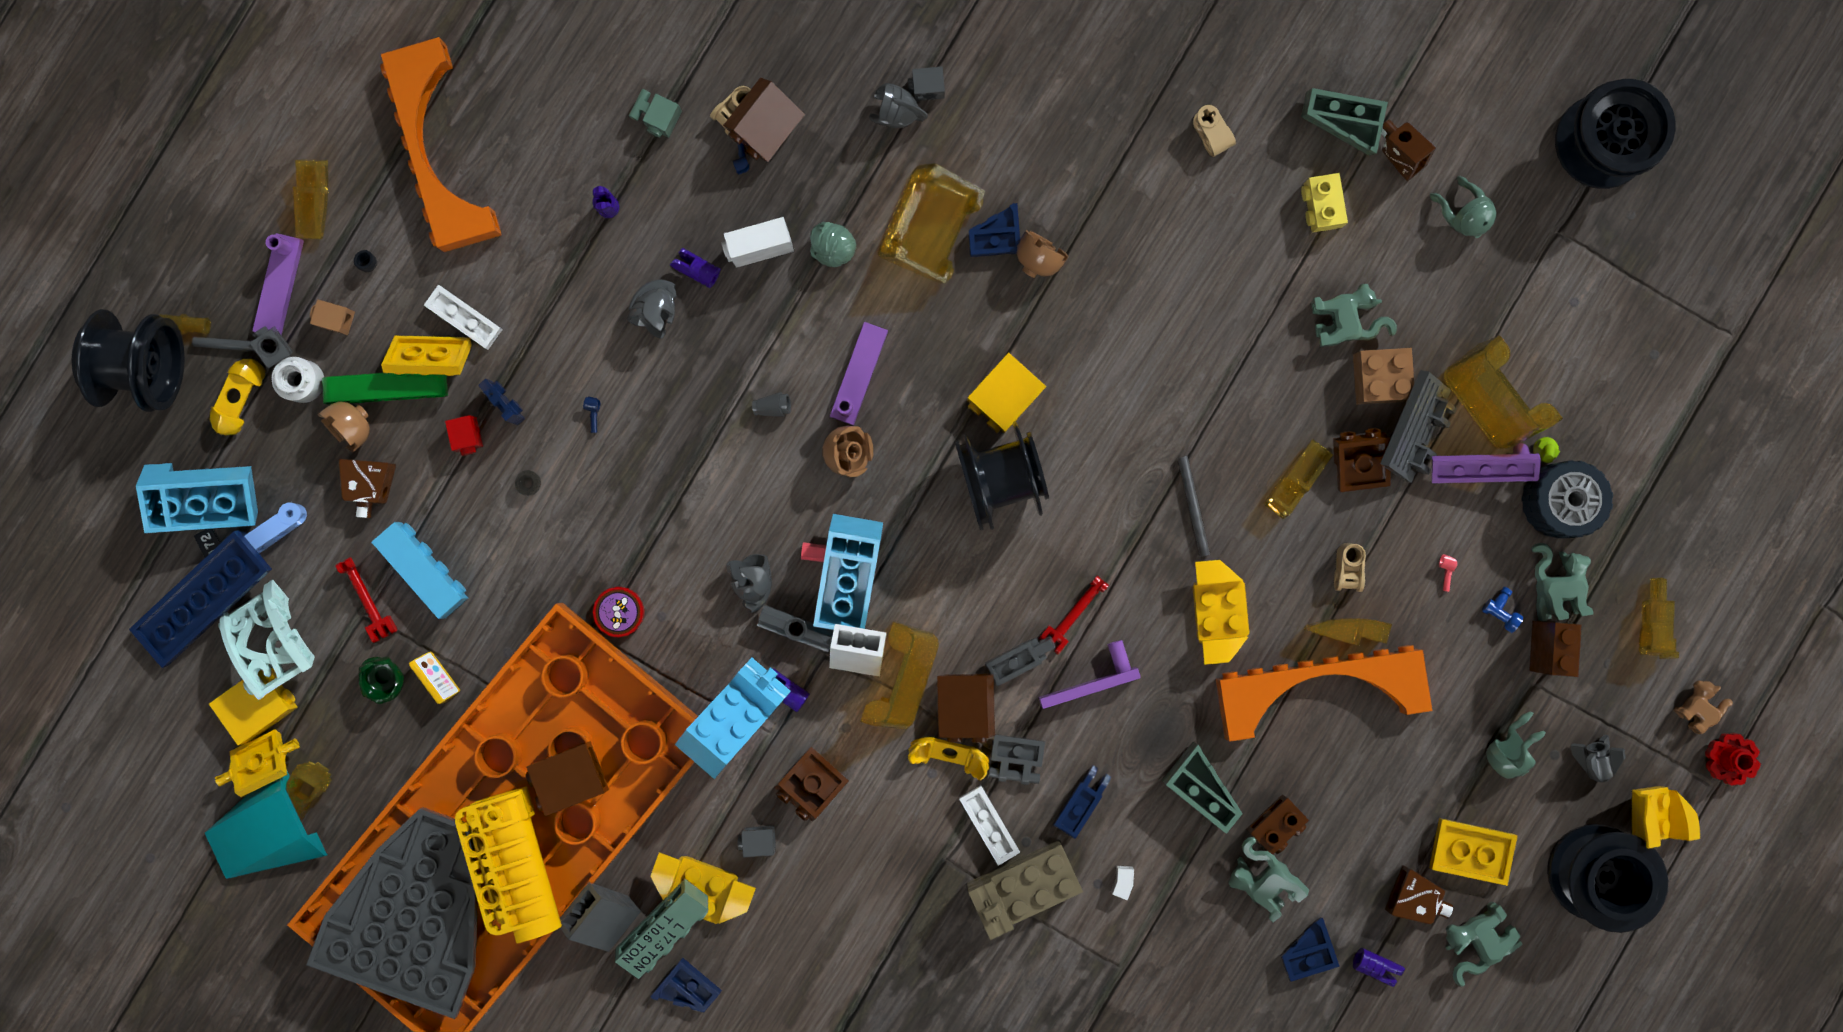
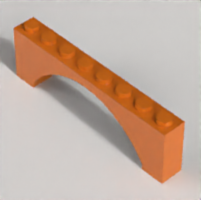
M440 37L381 54L383 63L380 64V68L384 78L389 81L390 87L387 88V92L391 102H395L397 111L394 112V116L398 126H402L404 135L401 136V140L405 150H409L411 159L408 160V164L412 174H416L418 183L415 184V188L419 198H423L425 207L422 208V212L426 222L430 223L432 229L429 232V237L433 246L443 252H447L501 236L495 211L489 206L481 208L470 204L452 194L436 177L426 156L423 142V124L427 104L440 79L447 70L453 69L446 44Z
M1414 645L1399 646L1398 651L1390 653L1388 649L1374 650L1373 655L1364 656L1362 652L1348 654V659L1338 660V656L1322 658L1323 663L1313 664V660L1297 662V667L1288 668V664L1273 665V670L1263 671V668H1252L1247 670L1248 674L1238 675L1237 671L1222 673L1223 678H1217L1216 685L1224 737L1229 742L1255 738L1254 730L1261 717L1280 695L1302 681L1322 675H1349L1364 680L1388 695L1399 706L1400 713L1406 715L1432 711L1423 650L1414 649Z

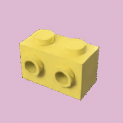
M1340 173L1309 178L1304 183V186H1302L1301 192L1303 201H1307L1306 222L1308 226H1311L1312 233L1345 226L1348 220Z

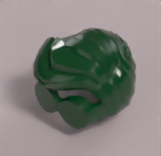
M372 657L362 663L359 667V685L363 697L377 704H383L395 699L399 695L404 683V676L399 667L389 657Z

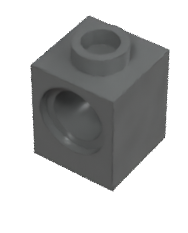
M942 66L912 69V78H908L909 93H914L915 101L945 98Z
M266 326L262 327L252 334L255 338L249 342L267 368L272 367L293 352L275 326L269 330ZM264 339L274 340L277 345L276 350H266L263 346Z
M775 825L745 827L741 831L742 835H738V850H743V857L770 856L776 852Z

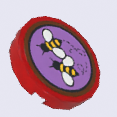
M625 587L607 589L599 595L593 608L594 621L598 628L608 636L613 637L628 636L638 630L645 614L644 605L639 595Z

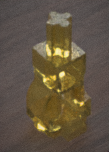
M1651 578L1650 600L1642 602V628L1639 637L1640 655L1659 656V659L1679 658V652H1676V639L1673 638L1675 601L1667 600V579Z
M309 761L302 765L298 764L287 781L286 790L300 820L305 817L311 802L323 792H326L332 780L330 778L331 774L328 773L330 769L319 762L314 764ZM304 782L314 787L310 797L299 791Z

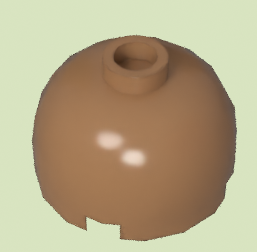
M1027 230L1022 235L1017 246L1018 260L1024 266L1022 271L1033 278L1036 275L1043 277L1054 275L1064 266L1069 256L1060 248L1056 252L1052 242Z
M336 402L318 414V417L324 418L321 422L339 442L345 440L349 444L345 448L352 453L363 445L370 434V426L366 420L369 415L360 405L354 407L348 402Z
M858 426L838 427L825 438L822 456L825 464L832 472L845 477H858L868 469L865 467L868 461H872L873 443L869 434L864 433L861 430L862 428Z

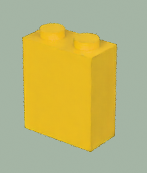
M1008 352L967 398V401L970 403L968 407L977 416L982 413L989 420L987 425L996 433L1001 430L1005 434L1013 425V422L1043 392L1046 385Z
M271 668L270 677L264 676L263 670L258 672V676L265 685L277 678L273 668ZM241 680L209 703V705L239 746L252 741L298 708L295 704L294 695L288 689L280 685L258 700L254 694L250 695L243 686L244 681Z

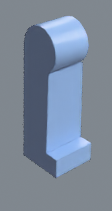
M285 503L279 508L278 514L248 534L247 532L241 533L260 554L300 526L306 520V509L300 504Z

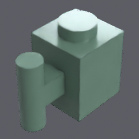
M642 89L629 117L638 121L641 113H644L645 116L642 121L647 127V131L659 138L661 135L669 138L682 113L679 104L658 94H655L650 104L647 101L651 93Z

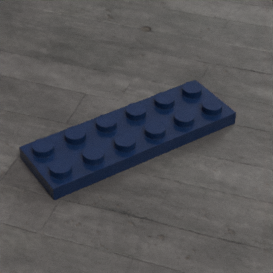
M239 530L233 531L129 630L161 668L167 667L265 577L272 568Z

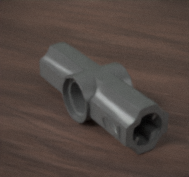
M764 605L757 626L826 652L830 650L834 631L814 627L812 622ZM795 621L803 625V633L799 636H795L790 632V625Z

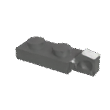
M1051 636L1039 642L1037 638L1029 639L985 662V666L989 673L994 675V682L999 686L1042 664V661L1047 658L1045 653L1054 649L1055 643Z

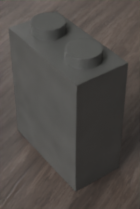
M588 882L560 917L562 924L560 929L568 940L609 952L641 911L628 895Z

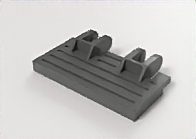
M1420 370L1380 463L1393 474L1412 483L1416 474L1411 468L1429 475L1431 469L1424 464L1425 458L1432 460V456H1437L1434 451L1426 447L1435 429L1431 421L1440 427L1449 428L1451 423L1444 417V413L1455 414L1457 410L1447 400L1451 390L1428 371Z

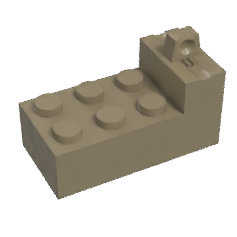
M1059 840L967 882L968 893L990 940L1014 930V924L1083 892Z

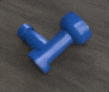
M1503 587L1495 601L1489 599L1486 602L1482 612L1485 614L1490 613L1503 621L1505 629L1513 633L1520 626L1523 616L1519 613L1509 614L1503 610L1508 597L1512 594V590Z

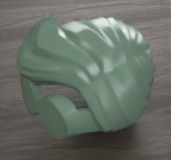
M821 222L811 231V256L821 264L828 267H838L850 261L854 256L857 248L856 240L844 226L830 222Z

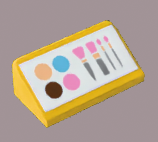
M428 652L409 663L410 668L437 704L448 702L460 692L458 686L432 652Z

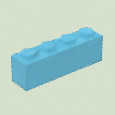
M394 522L371 543L438 619L447 618L468 599L464 593L466 589L459 581L451 579L448 575V568L441 561L437 562L431 556L433 552L430 547L424 542L420 543L415 538L416 532L409 524Z

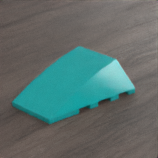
M288 771L286 776L246 795L205 832L226 879L327 856L317 832L307 835L292 804L287 790L295 786Z

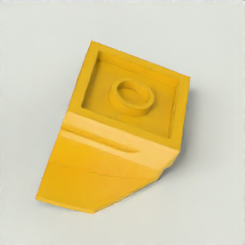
M1221 560L1195 562L1197 582L1193 583L1197 639L1203 646L1204 665L1227 663L1236 655L1249 635L1245 583Z
M1661 786L1632 790V835L1646 841V848L1661 846V840L1667 838L1686 841L1700 839L1698 815L1676 790H1669L1668 787Z
M659 852L651 873V878L663 900L684 879L708 896V913L703 919L714 924H720L746 913L756 889L755 887L738 882L739 877L734 873L688 856H681L679 859Z

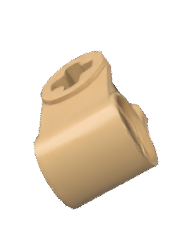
M747 86L737 87L723 102L714 108L710 118L717 120L723 126L727 121L724 115L729 118L738 107L739 99L747 95L751 89ZM725 128V133L728 135L730 132Z
M1205 105L1199 109L1193 118V125L1209 155L1215 157L1236 144L1235 137L1220 115L1219 110L1212 105ZM1203 116H1204V117H1208V116H1209V117L1211 118V120H1210V122H1209V121L1203 122L1202 117H1203Z
M1344 543L1338 548L1336 553L1334 588L1336 591L1356 589L1357 592H1363L1365 586V550L1358 544ZM1353 548L1356 552V557L1350 562L1346 558V553L1348 549Z

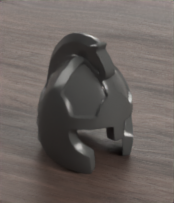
M885 83L878 87L874 94L875 99L882 100L879 111L880 116L870 113L869 116L870 120L876 124L891 128H905L914 121L923 122L927 119L928 114L917 105L914 97L908 91L897 85Z
M659 279L643 285L630 302V312L627 320L635 326H645L653 336L662 339L666 333L664 320H667L668 324H672L674 319V299L677 297L676 285L670 281Z
M753 554L746 557L743 561H729L726 564L727 573H730L732 577V590L743 600L742 605L749 609L748 612H756L765 605L771 591L772 577L768 557L764 554Z

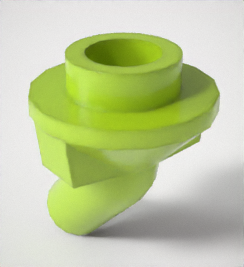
M1549 437L1538 439L1533 446V453L1539 454L1542 462L1551 463L1560 453L1557 442Z

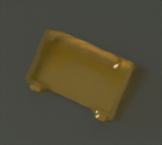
M936 163L918 165L909 177L879 247L878 256L935 282L946 284L954 272L952 261L948 260L950 252L966 215L973 214L981 209L985 190Z
M1499 335L1479 343L1452 363L1445 370L1444 379L1490 442L1497 448L1506 449L1554 426L1563 418L1551 404L1541 403L1530 409L1499 369L1510 358V349Z
M894 620L889 633V643L893 649L905 653L891 697L882 696L880 700H873L866 704L860 722L872 726L904 730L912 726L938 651L939 642L935 634Z

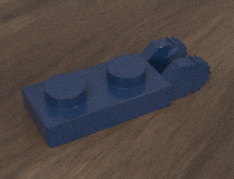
M1094 765L1090 767L1082 782H1079L1053 823L1055 827L1076 839L1102 798L1101 794L1111 780V776L1105 774L1100 779L1096 790L1090 788L1088 785L1098 770Z

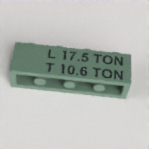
M684 879L616 947L615 963L638 979L645 972L649 973L656 965L657 960L662 955H667L672 950L674 943L679 938H684L697 920L701 921L708 913V896Z

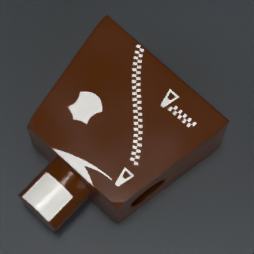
M1387 120L1383 124L1381 134L1385 137L1386 141L1382 151L1408 182L1428 165L1436 147L1408 122L1399 128L1391 120Z
M339 459L342 499L344 501L356 502L355 517L371 518L372 503L386 504L396 464Z
M1402 865L1385 910L1396 917L1432 924L1436 915L1448 919L1452 914L1453 905L1443 901L1445 890L1407 866Z

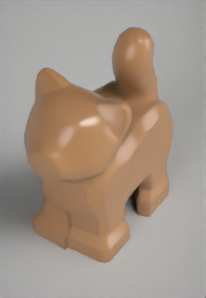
M1697 680L1693 684V695L1687 698L1681 707H1676L1673 711L1680 718H1685L1688 721L1694 717V722H1691L1688 727L1696 734H1703L1709 727L1716 725L1720 721L1727 708L1732 706L1733 702L1730 699H1725L1715 708L1708 700L1713 698L1721 687L1715 686L1710 681Z

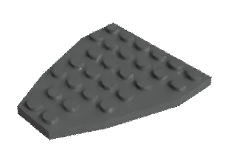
M422 807L374 852L325 914L306 965L455 1019L459 1014L476 967L478 910L477 897L455 825V819ZM470 830L466 832V836L471 834ZM471 838L469 841V846L473 851H475L473 840Z

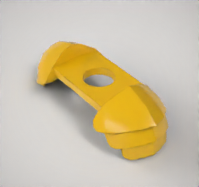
M242 359L235 362L227 372L229 375L215 406L211 407L210 422L212 428L221 435H236L241 431L244 420L239 418L253 385L261 386L262 379L265 378L266 370L258 361ZM231 389H237L240 392V399L236 403H230L227 399V393Z
M924 737L912 741L911 747L908 749L910 764H919L921 762L926 764L930 758L964 765L965 773L971 774L972 777L978 780L984 779L989 769L988 757L973 746L950 743L934 737ZM946 748L954 749L957 752V754L954 756L946 755L943 752V750Z

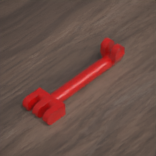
M349 557L344 562L336 564V569L340 574L347 573L373 623L365 627L373 643L379 641L376 633L377 630L382 638L388 636L385 626H387L392 634L397 632V627L391 616L381 618L352 558Z
M1096 575L1089 589L1058 627L1053 629L1048 625L1038 639L1041 641L1047 638L1049 634L1054 643L1056 641L1060 643L1054 650L1058 655L1069 642L1063 635L1098 592L1103 593L1109 585Z

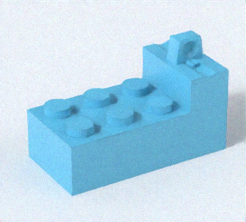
M172 463L144 465L136 484L144 533L254 526L256 523L258 508L251 466L173 471Z
M833 514L828 533L814 627L834 630L835 624L865 629L883 522Z
M751 658L721 693L685 730L674 745L715 779L791 691L775 678L778 673L771 667L766 670L756 660Z

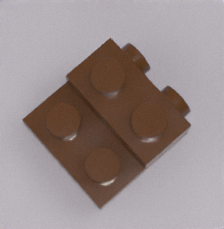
M1367 429L1363 435H1356L1354 432L1340 433L1339 438H1333L1334 463L1337 465V485L1340 492L1391 486V473L1380 464L1390 438L1384 432H1381L1380 429Z
M810 747L774 788L778 790L776 795L782 802L788 804L790 801L797 808L795 813L802 820L807 821L809 819L813 822L849 780L815 749Z

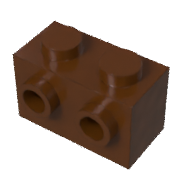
M1282 794L1246 830L1266 851L1271 854H1279L1287 847V841L1293 835L1298 836L1306 829L1305 824L1309 820L1289 798Z

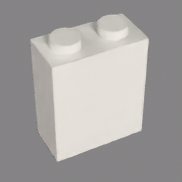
M784 217L724 233L726 241L721 242L725 257H727L728 262L733 261L736 268L794 252Z
M835 624L830 647L829 668L880 677L886 633Z

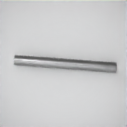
M1188 456L1178 458L1199 554L1200 557L1210 555Z

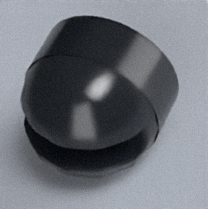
M361 250L354 257V265L361 271L371 272L376 268L377 260L370 251Z

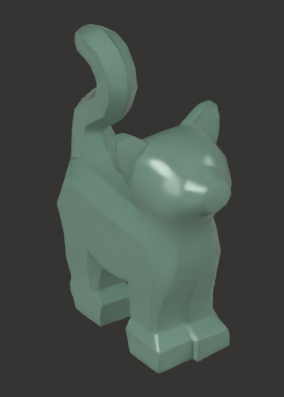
M1368 284L1359 285L1353 294H1341L1328 301H1322L1320 297H1316L1311 302L1313 314H1331L1333 325L1317 324L1315 326L1316 337H1320V347L1336 346L1344 341H1368L1375 338L1382 327H1387L1389 334L1393 336L1397 332V325L1389 317H1379L1373 321L1369 330L1362 329L1357 309L1375 308L1378 304L1382 303L1381 299L1376 298L1375 292L1370 289Z
M1544 543L1535 544L1531 548L1532 552L1543 554V558L1535 566L1538 620L1547 621L1552 619V614L1557 620L1569 619V613L1563 609V601L1567 600L1570 601L1574 614H1580L1581 616L1593 615V609L1587 606L1586 603L1589 586L1585 574L1588 566L1591 564L1590 558L1581 554L1559 552L1567 573L1565 576L1548 577L1545 570L1552 563V549Z
M1249 837L1242 844L1244 854L1252 860H1265L1268 866L1258 876H1254L1243 858L1239 857L1237 859L1238 865L1232 871L1228 882L1231 888L1246 891L1254 902L1266 908L1270 912L1269 919L1274 923L1282 916L1280 909L1285 903L1278 895L1283 890L1288 893V898L1292 902L1295 900L1301 902L1308 896L1309 889L1299 878L1289 872L1287 865L1278 861L1273 854L1268 851L1253 850L1252 846L1255 844L1256 839Z
M1489 902L1487 904L1488 911L1471 917L1462 926L1450 924L1446 927V940L1448 942L1445 947L1446 950L1454 949V952L1459 955L1471 942L1480 958L1478 964L1466 961L1459 963L1454 968L1453 979L1461 987L1465 986L1464 972L1474 975L1482 974L1491 965L1500 962L1504 956L1511 954L1523 945L1519 940L1521 936L1515 927L1509 925L1501 936H1498L1494 930L1507 917L1502 907L1495 902Z

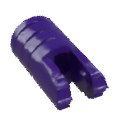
M595 187L592 190L594 196L592 201L593 207L604 218L615 217L619 212V202L605 187Z
M684 248L679 251V255L691 265L678 259H674L670 264L675 270L708 288L715 284L721 271L720 268Z
M773 669L778 673L775 678L791 691L782 702L795 712H798L810 693Z
M1360 948L1357 951L1353 960V969L1392 987L1395 986L1397 981L1395 977L1385 971L1387 970L1399 976L1405 971L1403 966L1364 948Z

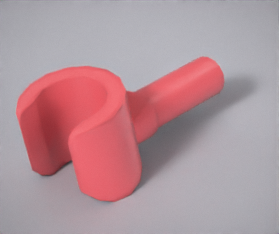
M1443 554L1439 560V567L1446 569L1443 591L1449 592L1451 575L1457 567V561L1455 558Z

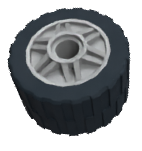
M1573 460L1552 463L1540 468L1538 481H1528L1524 485L1521 499L1523 503L1522 509L1529 524H1532L1534 529L1543 533V535L1555 538H1578L1593 534L1594 531L1599 530L1604 522L1608 520L1610 511L1613 508V492L1611 491L1609 480L1607 481L1603 472L1599 471L1592 464Z

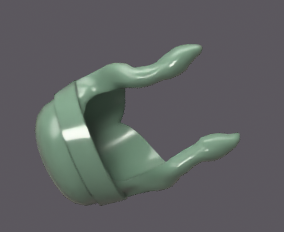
M1457 176L1458 184L1469 189L1476 199L1466 204L1458 212L1457 216L1452 213L1448 202L1440 194L1430 193V199L1442 206V214L1447 223L1455 231L1465 236L1479 238L1495 222L1496 209L1494 203L1485 196L1481 188L1470 183L1465 177Z
M1533 712L1521 715L1516 722L1509 726L1506 740L1501 742L1495 739L1487 748L1486 757L1489 764L1504 778L1512 779L1517 776H1524L1536 764V761L1527 749L1533 743L1542 739L1546 732L1540 731L1531 734L1525 742L1516 732V729L1529 721L1534 714Z

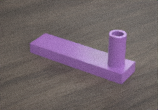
M277 233L267 237L266 246L272 251L253 332L258 331L264 326L268 330L275 326L282 335L304 240Z
M864 322L830 418L854 426L888 330Z
M1523 443L1513 447V454L1432 456L1431 481L1432 483L1538 481L1541 458L1539 454H1530L1528 446Z
M1119 640L1108 644L1116 673L1040 696L1038 698L1043 709L1140 679L1138 668H1131L1123 641Z

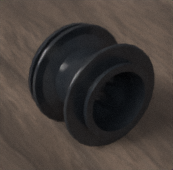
M1620 79L1606 82L1596 87L1586 97L1575 102L1562 115L1555 134L1557 157L1565 171L1573 179L1585 186L1596 189L1619 187L1632 180L1635 176L1651 170L1669 151L1676 131L1674 112L1664 94L1645 81ZM1601 118H1606L1607 123H1604ZM1597 133L1602 136V141L1598 139ZM1610 146L1615 148V154L1610 152Z
M106 309L97 310L88 317L75 337L71 358L73 376L84 399L94 407L107 405L113 400L118 390H126L131 392L132 398L141 410L145 412L165 410L175 401L183 380L185 353L181 332L173 320L163 318L158 314L147 315L140 321L134 332L123 331L118 318L111 311Z
M1016 421L1013 422L1016 441L977 452L970 444L967 435L964 436L965 444L960 445L958 440L955 441L980 530H984L983 524L989 523L991 530L994 529L992 518L996 508L1033 498L1039 516H1042L1043 511L1039 497L1044 496L1045 500L1049 499L1045 477L1031 432H1027V437L1022 438Z
M1592 824L1580 826L1570 830L1557 841L1548 859V882L1559 903L1569 913L1588 921L1599 929L1608 932L1624 933L1642 928L1657 916L1665 903L1669 880L1664 861L1655 848H1646V841L1636 835L1624 833L1608 825ZM1614 860H1620L1619 865L1614 867ZM1604 871V876L1600 879V873ZM1624 876L1623 884L1619 885V879ZM1611 889L1612 894L1607 898L1605 894Z

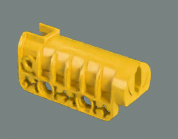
M527 786L478 800L460 809L455 816V825L485 928L492 935H502L513 931L516 943L544 936L562 926L531 821V816L535 815V811ZM465 812H466V820H467V822H464V823H463V822H462V818L465 816ZM470 830L471 834L466 836V832ZM471 838L473 840L475 851H473L469 846V841ZM481 868L482 874H478L477 869ZM485 882V886L481 888V883ZM486 890L488 892L491 903H488L484 898V893ZM495 918L501 924V929L497 925H492V921Z

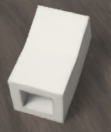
M1116 866V879L1111 889L1113 895L1128 900L1133 887V867Z

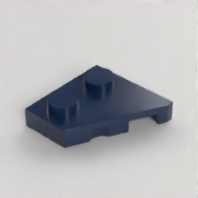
M1013 203L1009 208L991 216L987 221L969 230L970 257L1017 254V246L1020 241L1017 203Z
M484 379L478 385L490 402L500 409L503 413L501 416L505 421L519 425L525 420L521 414L523 409L515 400H508L504 395L507 391L497 380L493 382Z
M1318 918L1281 955L1290 982L1340 967L1323 918Z
M682 958L650 997L654 1000L661 998L673 1001V1005L680 1007L688 1006L692 1010L704 1013L722 990Z

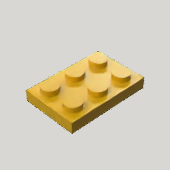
M394 336L381 364L383 373H394L397 375H461L472 347L471 339L467 337Z
M1439 818L1429 868L1435 871L1508 886L1518 835Z

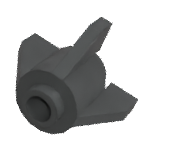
M1603 735L1599 742L1591 743L1587 747L1585 744H1571L1572 755L1586 771L1588 777L1596 782L1609 781L1614 777L1626 758L1625 749L1610 748L1609 735Z

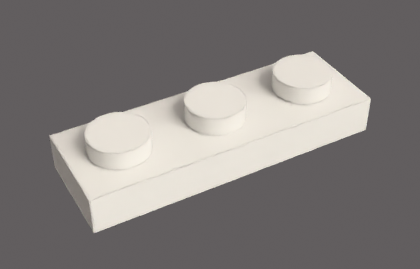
M440 285L436 287L424 304L425 307L487 350H489L503 330Z
M981 785L959 798L998 866L1020 853Z

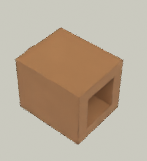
M317 299L316 305H313L310 311V324L348 336L355 311Z

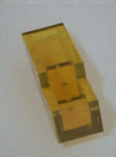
M295 160L297 186L293 187L296 238L323 239L328 201V160Z
M1312 439L1263 504L1282 519L1289 516L1303 495L1310 490L1333 454Z
M1335 618L1305 625L1304 630L1359 646L1362 637L1387 644L1392 624L1369 619Z

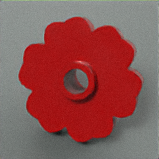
M1723 733L1720 735L1719 741L1713 740L1709 743V748L1705 751L1706 757L1710 759L1706 764V768L1713 778L1733 786L1744 785L1747 777L1754 778L1757 775L1761 764L1756 758L1759 756L1760 751L1755 746L1754 741L1744 739L1741 734Z

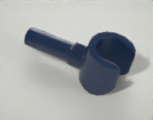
M742 143L738 144L740 158L733 160L738 175L749 170L744 144Z
M586 397L583 409L591 411V433H597V413L601 402L597 398Z

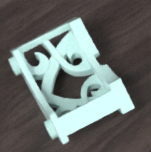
M274 580L264 585L262 593L231 613L226 612L220 617V623H218L225 648L233 665L244 681L243 686L250 695L254 694L258 700L300 672H305L311 668L315 658L300 637L297 629H290L287 622L291 619L288 606L289 598ZM268 615V618L265 621H262V619L260 618L261 616L266 618V616ZM255 623L264 628L273 627L274 629L266 642L267 654L258 653L246 648L248 637ZM278 640L282 643L280 648L275 647ZM269 664H272L277 678L265 685L258 676V672L263 670L264 676L270 677L272 671ZM283 664H296L286 672L283 671L281 666Z

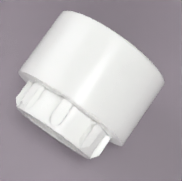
M288 357L281 360L275 366L272 373V385L277 394L282 398L298 403H307L313 401L321 394L322 378L324 375L320 367L315 363L300 357ZM301 374V383L296 386L294 382L295 377Z

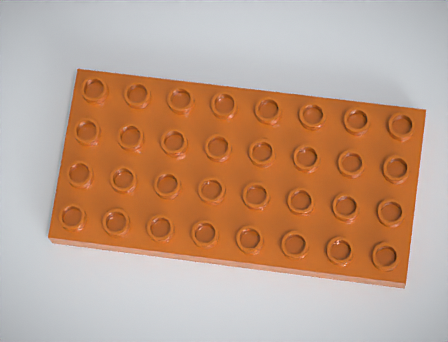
M556 603L287 926L313 947L323 918L374 852L420 808L424 807L455 819L456 813L460 809L478 800L526 786L528 787L535 815L531 816V821L558 914L561 917L588 882L594 884L695 763L674 744L695 721L698 715L564 603ZM591 741L609 790L601 795L545 816L544 812L539 811L536 805L535 797L537 794L534 786L531 787L526 779V772L528 771L526 767ZM465 812V816L462 818V821H463V822H467V820H466V812ZM481 868L477 869L478 874H482ZM484 882V883H481V888H482V887L485 886V882ZM486 890L484 893V898L488 903H491L488 892ZM478 904L476 967L459 1014L455 1019L365 986L357 985L413 1032H471L553 932L521 943H516L513 931L502 935H492L485 928ZM495 918L492 921V925H497L501 929V924Z

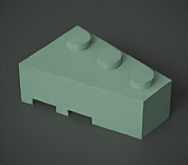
M1312 88L1306 92L1301 117L1371 156L1377 154L1388 102Z
M1193 741L1163 778L1162 782L1227 834L1243 813L1205 757L1200 746Z

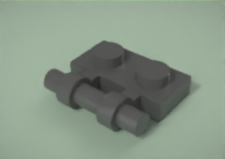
M995 734L991 760L1000 761V768L989 767L988 777L998 778V781L1001 782L1013 780L1020 781L1023 785H1029V783L1039 784L1040 774L1031 773V767H1042L1045 741ZM1009 763L1023 765V770H1008Z

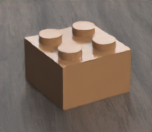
M1412 348L1366 350L1353 354L1356 405L1407 402L1414 386Z

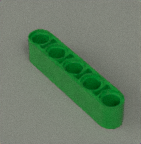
M394 373L323 377V404H333L341 401L365 403L447 397V376L438 374L397 375Z

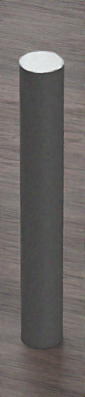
M193 337L192 339L194 347L256 352L250 345V341ZM263 342L264 348L271 351V343Z

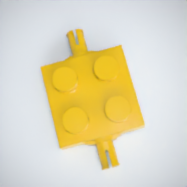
M274 729L229 751L231 760L229 770L216 776L215 782L218 786H222L233 781L235 794L240 797L245 796L286 776V755L299 749V742L294 738L283 744L281 733Z

